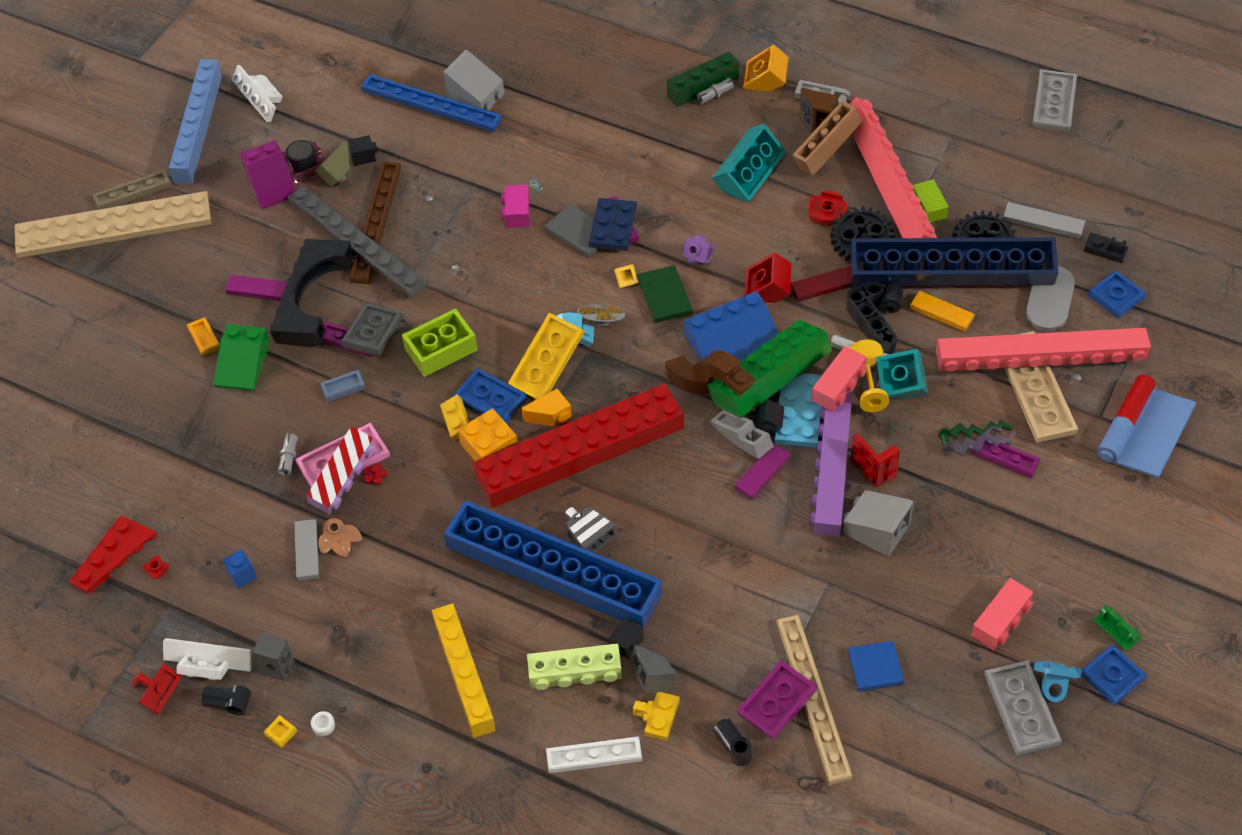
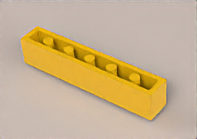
M454 604L432 610L434 623L473 738L496 731L494 719Z

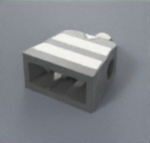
M571 507L564 514V517L568 520L565 524L566 534L573 545L595 553L616 537V525L591 507H586L580 513L574 507Z

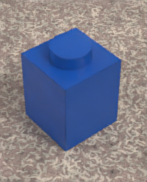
M242 549L222 560L227 574L237 589L257 578L251 562Z

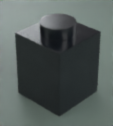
M370 135L348 140L354 166L376 161L375 153H378L376 142L371 141Z
M769 399L763 401L755 408L754 427L772 436L783 426L784 406Z
M623 618L609 637V644H618L619 654L629 659L632 656L634 646L640 645L644 640L642 626L636 621Z

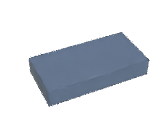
M359 370L320 383L327 402L366 389Z

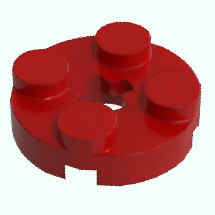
M823 191L821 195L817 196L815 194L808 203L809 218L814 223L832 226L834 225L835 218L839 219L840 213L846 215L847 202L843 200L839 193L833 191Z

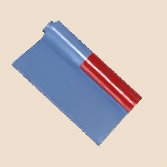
M1144 374L1138 375L1097 450L1099 457L1105 462H1110L1159 479L1197 402L1157 390L1156 382L1153 378Z

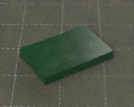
M675 265L637 274L640 288L654 323L693 314L692 305Z

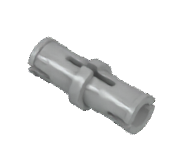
M727 78L718 84H711L710 88L696 94L697 100H701L699 103L704 104L713 98L717 99L721 94L734 88L733 82L730 78Z
M289 434L284 436L283 449L279 453L281 459L278 474L282 476L286 475V471L287 476L291 475L292 464L296 459L295 449L298 437L294 434H290V439H288Z

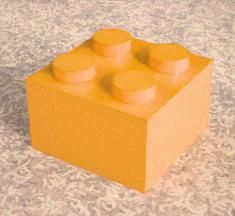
M493 408L458 429L460 444L474 461L518 444L517 435Z

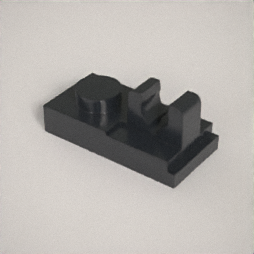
M1090 232L1084 252L1123 263L1128 246L1125 240L1119 242L1115 241V237L1110 239Z

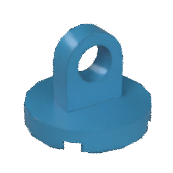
M1038 660L1034 664V670L1044 672L1042 693L1046 699L1052 702H1059L1065 698L1069 677L1081 678L1082 670L1078 667L1073 666L1070 668L1064 666V664L1048 661L1040 662ZM1052 684H1058L1060 687V691L1056 696L1049 694V687Z

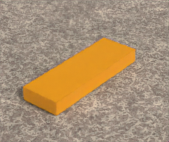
M920 290L910 304V309L963 332H966L975 315Z

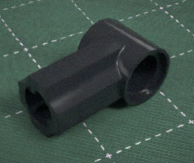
M207 685L203 689L201 703L203 706L225 709L230 714L241 716L245 714L251 691L239 685H234L231 688Z
M724 718L717 722L713 732L731 755L732 762L738 766H745L750 763L752 751L749 739L740 733L730 718ZM740 749L745 750V752L738 753L736 751Z

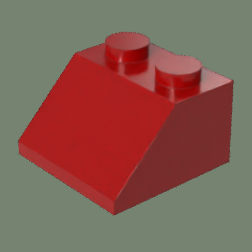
M774 252L746 269L744 296L757 291L766 303H776L789 296L792 263Z

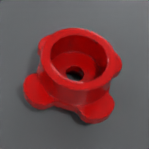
M154 556L148 564L143 565L142 569L144 572H148L152 579H159L165 575L169 569V564L163 562L160 556Z

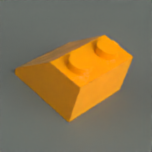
M773 44L748 60L743 88L746 90L772 92L778 87H782L786 82L789 57Z

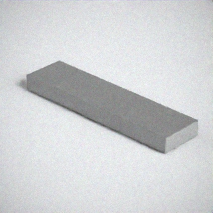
M1010 202L1007 203L1003 218H1007L1006 222L1081 239L1086 221Z

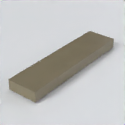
M162 170L98 192L92 196L97 209L100 210L124 204L170 188L172 185L166 170Z

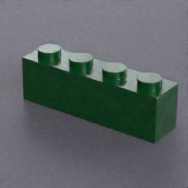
M729 51L668 79L667 97L676 107H679L696 99V94L710 88L711 84H718L727 78H730L731 81L739 79L740 62Z

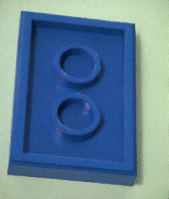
M476 368L453 395V397L456 395L460 396L465 407L480 415L493 408L506 424L528 399L526 393L479 368Z

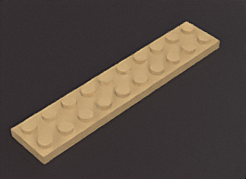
M204 191L15 224L16 255L18 258L210 225L212 222L208 192Z

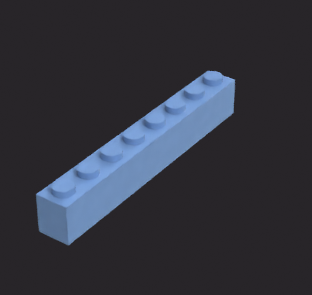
M200 59L169 165V171L174 184L193 183L222 79L218 60Z

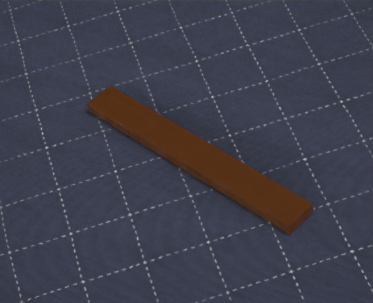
M382 161L362 230L366 236L379 246L400 175L401 163ZM355 255L349 281L350 283L369 284L374 268L358 255Z

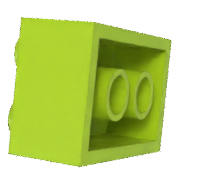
M456 308L402 334L405 351L424 377L478 350L476 335Z

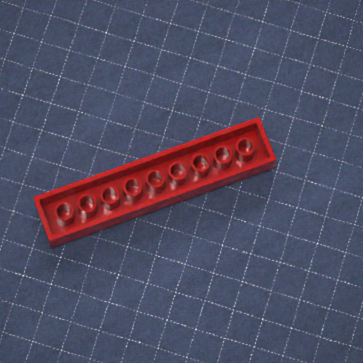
M664 383L472 462L474 475L491 508H495L683 429L684 413Z

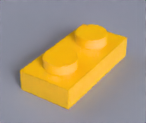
M458 395L440 404L450 437L454 440L459 438L458 429L469 423L462 398Z

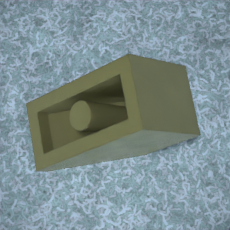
M344 141L315 170L331 187L336 183L340 185L347 178L345 173L350 169L347 143Z

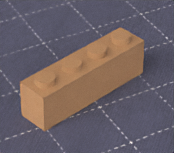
M841 101L793 154V158L800 170L813 176L862 123L854 106Z

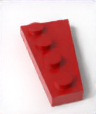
M120 515L69 580L70 585L89 595L110 577V573L114 569L122 567L126 563V559L134 552L137 554L144 548L143 545L147 541L155 539L158 536L156 531Z

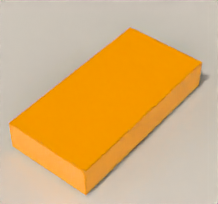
M205 317L187 324V328L202 357L220 349V344Z

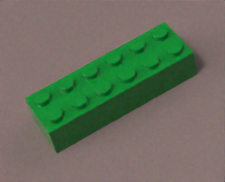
M800 319L794 322L790 327L778 333L776 337L763 344L758 350L741 361L740 367L755 379V384L741 396L718 378L708 385L714 405L742 418L832 351L827 331Z

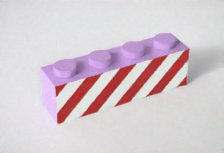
M351 426L306 495L307 503L329 515L333 509L337 510L342 502L341 496L352 487V479L355 474L359 475L364 467V460L366 457L370 458L375 450L374 438Z

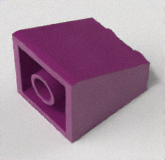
M276 140L239 153L248 185L262 210L288 200V196L296 191L283 152Z

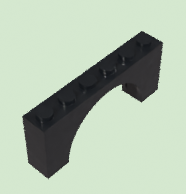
M305 239L303 247L300 248L297 262L294 263L292 275L288 279L287 288L282 294L280 306L276 309L274 321L270 325V334L276 343L321 346L327 331L321 317H314L301 311L299 306L305 289L318 277L334 270L350 268L355 255L350 241Z

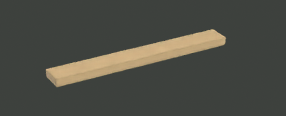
M799 615L778 619L776 624L790 667L816 684L818 688L804 705V709L828 783L832 785L852 780L853 776Z

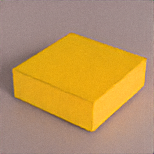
M279 715L264 731V735L282 748L298 731L296 727Z

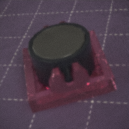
M311 140L294 141L283 152L294 184L317 174L315 170L325 161L320 147H317L316 142Z

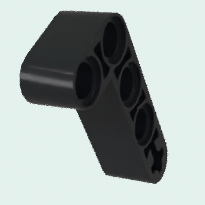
M872 280L850 289L847 293L846 303L848 313L867 339L878 342L884 353H895L897 335L876 308L881 304L882 284Z

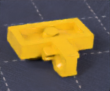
M657 692L654 702L648 701L647 704L635 701L633 715L643 717V721L647 722L644 731L645 736L663 741L668 740L680 702L679 696Z

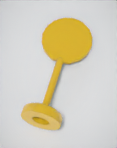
M868 339L855 342L849 348L867 356L866 366H868L866 376L869 390L862 393L860 407L866 412H879L888 406L889 396L886 391L874 388L870 368L877 365L876 357L883 356V349L874 340Z

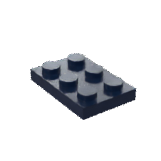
M598 198L589 247L628 251L637 202Z

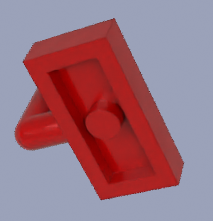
M164 663L153 679L143 673H138L131 682L132 686L139 687L142 683L147 686V689L137 704L158 715L183 675L177 674V671Z

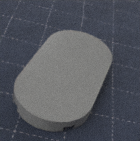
M1058 266V276L1055 285H1032L1026 318L1035 329L1043 332H1053L1065 325L1075 285L1074 277L1067 269Z

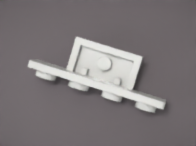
M237 65L233 74V83L266 122H271L276 110L273 103H280L283 96L266 76H249L240 65Z
M165 638L163 641V660L179 662L177 674L186 675L187 677L197 676L208 678L209 680H221L228 669L249 672L252 670V651L250 649Z

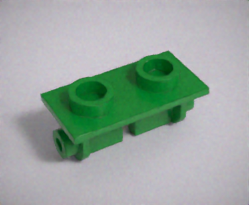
M1104 605L1099 611L1101 613L1093 621L1123 649L1129 650L1143 637L1113 611L1111 606Z

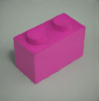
M528 185L505 186V194H501L502 205H505V208L501 209L502 220H506V227H530Z

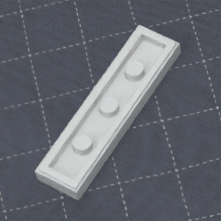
M639 737L546 748L549 773L642 761Z

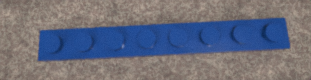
M369 74L361 86L362 92L493 133L502 121L500 114Z

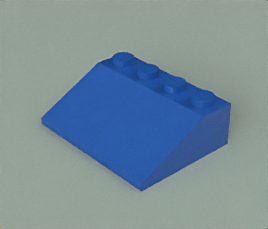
M757 291L684 320V336L699 360L714 350H722L742 361L779 333L766 304Z

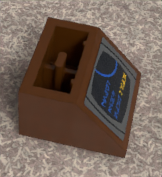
M801 88L799 117L811 134L838 106L839 96Z

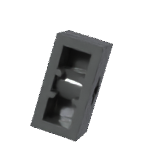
M261 633L252 652L260 674L286 681L288 675L292 674L295 668V661L287 640Z

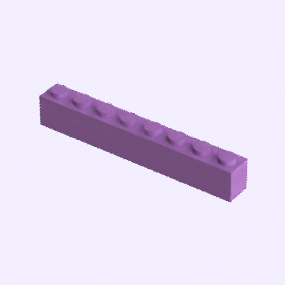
M850 391L846 394L844 403L841 406H837L834 412L821 406L820 419H824V424L820 423L818 436H823L822 441H818L817 454H821V459L816 458L815 471H819V477L815 476L814 489H818L817 495L813 494L812 507L816 508V513L811 512L810 526H814V535L840 537L852 392Z

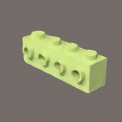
M618 644L527 654L531 689L544 690L554 686L568 687L572 684L580 683L588 685L597 681L613 682L617 679H622Z

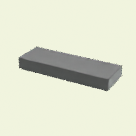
M317 520L296 521L294 523L297 580L319 579Z

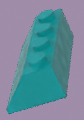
M763 123L750 128L713 175L712 179L724 193L749 202L787 151Z

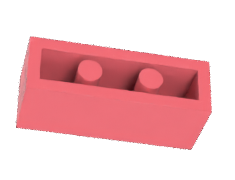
M844 346L812 388L811 401L834 412L837 406H841L844 403L846 394L854 390L858 378L865 375L868 368L866 366L867 356Z
M1010 578L974 623L971 636L992 650H995L999 644L1003 645L1009 637L1008 632L1010 629H1016L1022 619L1020 616L1023 612L1027 614L1034 603L1031 601L1033 591Z

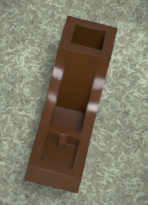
M722 350L710 352L693 368V371L705 382L709 383L714 378H718L739 396L755 384V379L740 367L741 361Z
M685 355L665 361V374L674 385L687 392L710 394L708 385L715 381L716 378L709 383L705 382L693 371L694 365L688 362Z

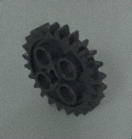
M862 206L861 211H858L856 207H854V212L847 209L846 215L840 213L839 219L835 218L834 225L831 226V245H834V252L839 251V257L845 255V261L851 259L852 239L895 238L894 226H891V220H886V214L879 216L880 210L873 213L872 207L868 211H865L864 206Z
M981 210L980 215L973 211L972 217L966 214L965 220L960 218L959 224L955 225L952 233L953 238H1017V236H1014L1016 230L1011 229L1012 223L1005 224L1006 217L1000 220L999 213L994 217L992 216V211L985 215L983 210Z

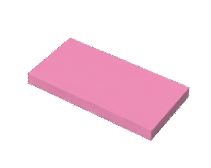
M371 423L358 428V430L374 438L375 446L372 456L370 458L366 457L364 460L363 469L390 457L389 450ZM345 435L295 459L297 466L311 488Z

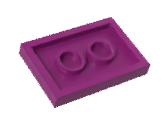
M781 660L739 707L737 713L774 741L818 688L816 684Z

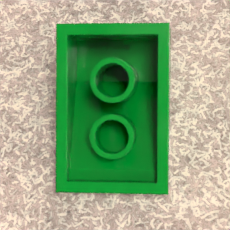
M226 324L220 343L214 387L245 391L255 390L270 345L266 328Z

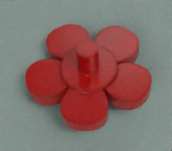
M380 463L373 464L372 468L367 466L363 470L365 474L364 481L366 483L374 482L376 485L383 482L382 478H385L388 474L386 469H382Z

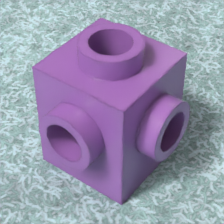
M695 234V237H688L684 241L682 256L688 258L687 261L693 264H699V262L710 263L715 243L706 241L707 237Z

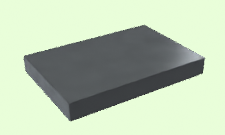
M568 204L544 226L547 233L587 258H591L600 249L589 247L594 218L572 204Z
M365 303L342 339V347L380 356L401 322L403 313Z

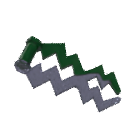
M990 420L985 429H981L973 424L966 428L962 423H959L950 430L942 428L938 435L945 456L951 455L953 452L964 456L969 447L980 452L984 442H989L998 447L1001 441L1010 446L1016 431L1014 430L1008 437H1005L1001 434V430L1012 431L1013 427L999 420L997 425ZM992 430L998 432L995 436L990 434ZM959 432L967 436L962 444L956 441L955 445L950 443L949 437L952 436L956 439ZM974 432L979 436L976 442L970 439Z

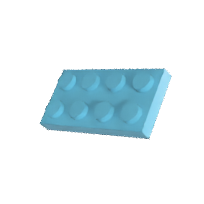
M802 373L781 388L779 405L784 406L783 426L776 432L775 444L817 448L821 406L812 402L811 398L812 388L822 375Z

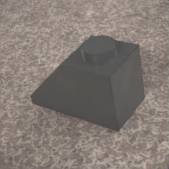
M639 645L634 646L630 664L644 693L671 691L673 681L676 679V672L671 667L668 659Z

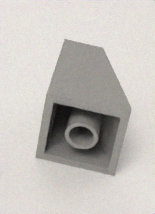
M467 50L443 72L446 94L449 99L484 110H490L496 101L504 95L503 80Z
M865 490L861 497H856L851 512L847 511L843 516L841 522L843 524L842 533L889 557L910 526L914 502L905 498Z

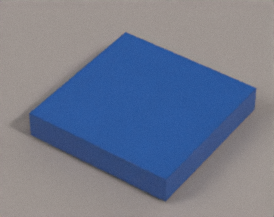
M1116 270L1088 292L1090 298L1118 319L1146 298L1147 294Z
M893 641L848 648L858 692L904 684Z
M1113 644L1081 671V676L1114 706L1147 677L1146 673Z

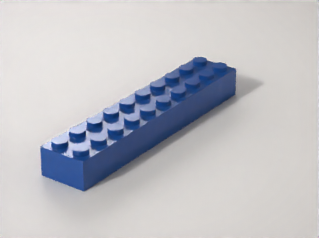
M466 500L444 533L446 548L620 621L623 618L636 621L643 629L663 595L662 581Z

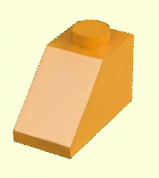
M558 389L522 407L525 423L555 427L560 423L567 422L572 417L571 405Z

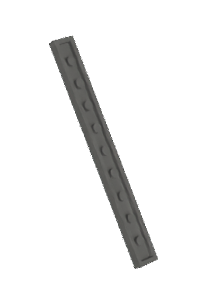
M301 186L288 196L289 201L337 240L350 241L356 255L412 298L426 287L423 279L304 186Z

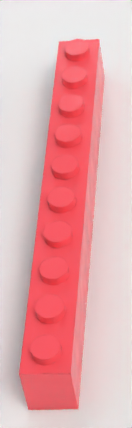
M855 97L850 105L857 109L862 123L853 131L852 135L902 238H937L934 232L935 229L927 218V213L920 205V199L913 191V185L906 177V171L899 163V157L892 149L893 145L885 135L886 131L879 123V117L872 109L871 102L867 99L863 100Z
M1146 328L944 338L937 341L936 356L939 371L952 372L956 370L1078 365L1087 363L1099 364L1106 362L1119 363L1124 361L1139 362L1148 359L1151 345Z

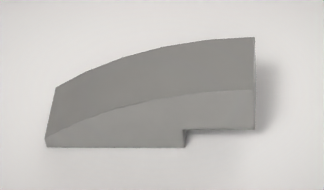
M723 410L710 421L711 425L729 441L758 459L774 447L769 433L755 428L753 421L745 417L739 418Z

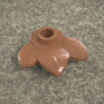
M331 518L324 523L323 534L318 540V547L322 554L333 550L337 555L347 558L351 543L361 542L362 536L355 526L344 525L340 519ZM335 525L338 527V529L336 531H331L330 527Z

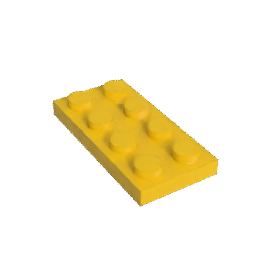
M548 313L508 384L536 400L551 392L585 331Z

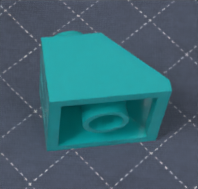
M918 349L876 357L880 387L887 392L889 398L910 399L928 395L923 358Z

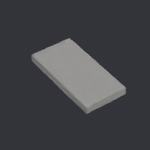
M1040 69L1032 122L1033 128L1070 132L1077 74Z
M1029 660L985 670V679L1016 756L1061 745V737Z

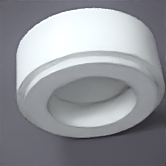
M322 711L312 717L311 727L315 734L326 736L334 730L335 721L330 713Z

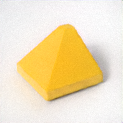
M633 264L614 269L619 289L639 283Z

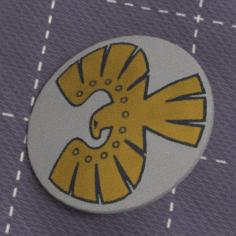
M592 304L577 309V314H581L582 318L591 320L593 326H608L609 322L618 321L625 317L623 310L609 305Z

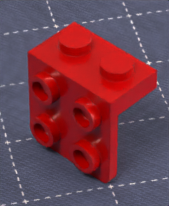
M856 433L852 439L850 458L853 465L863 471L865 478L878 487L896 478L900 450L894 445L877 455L865 440Z

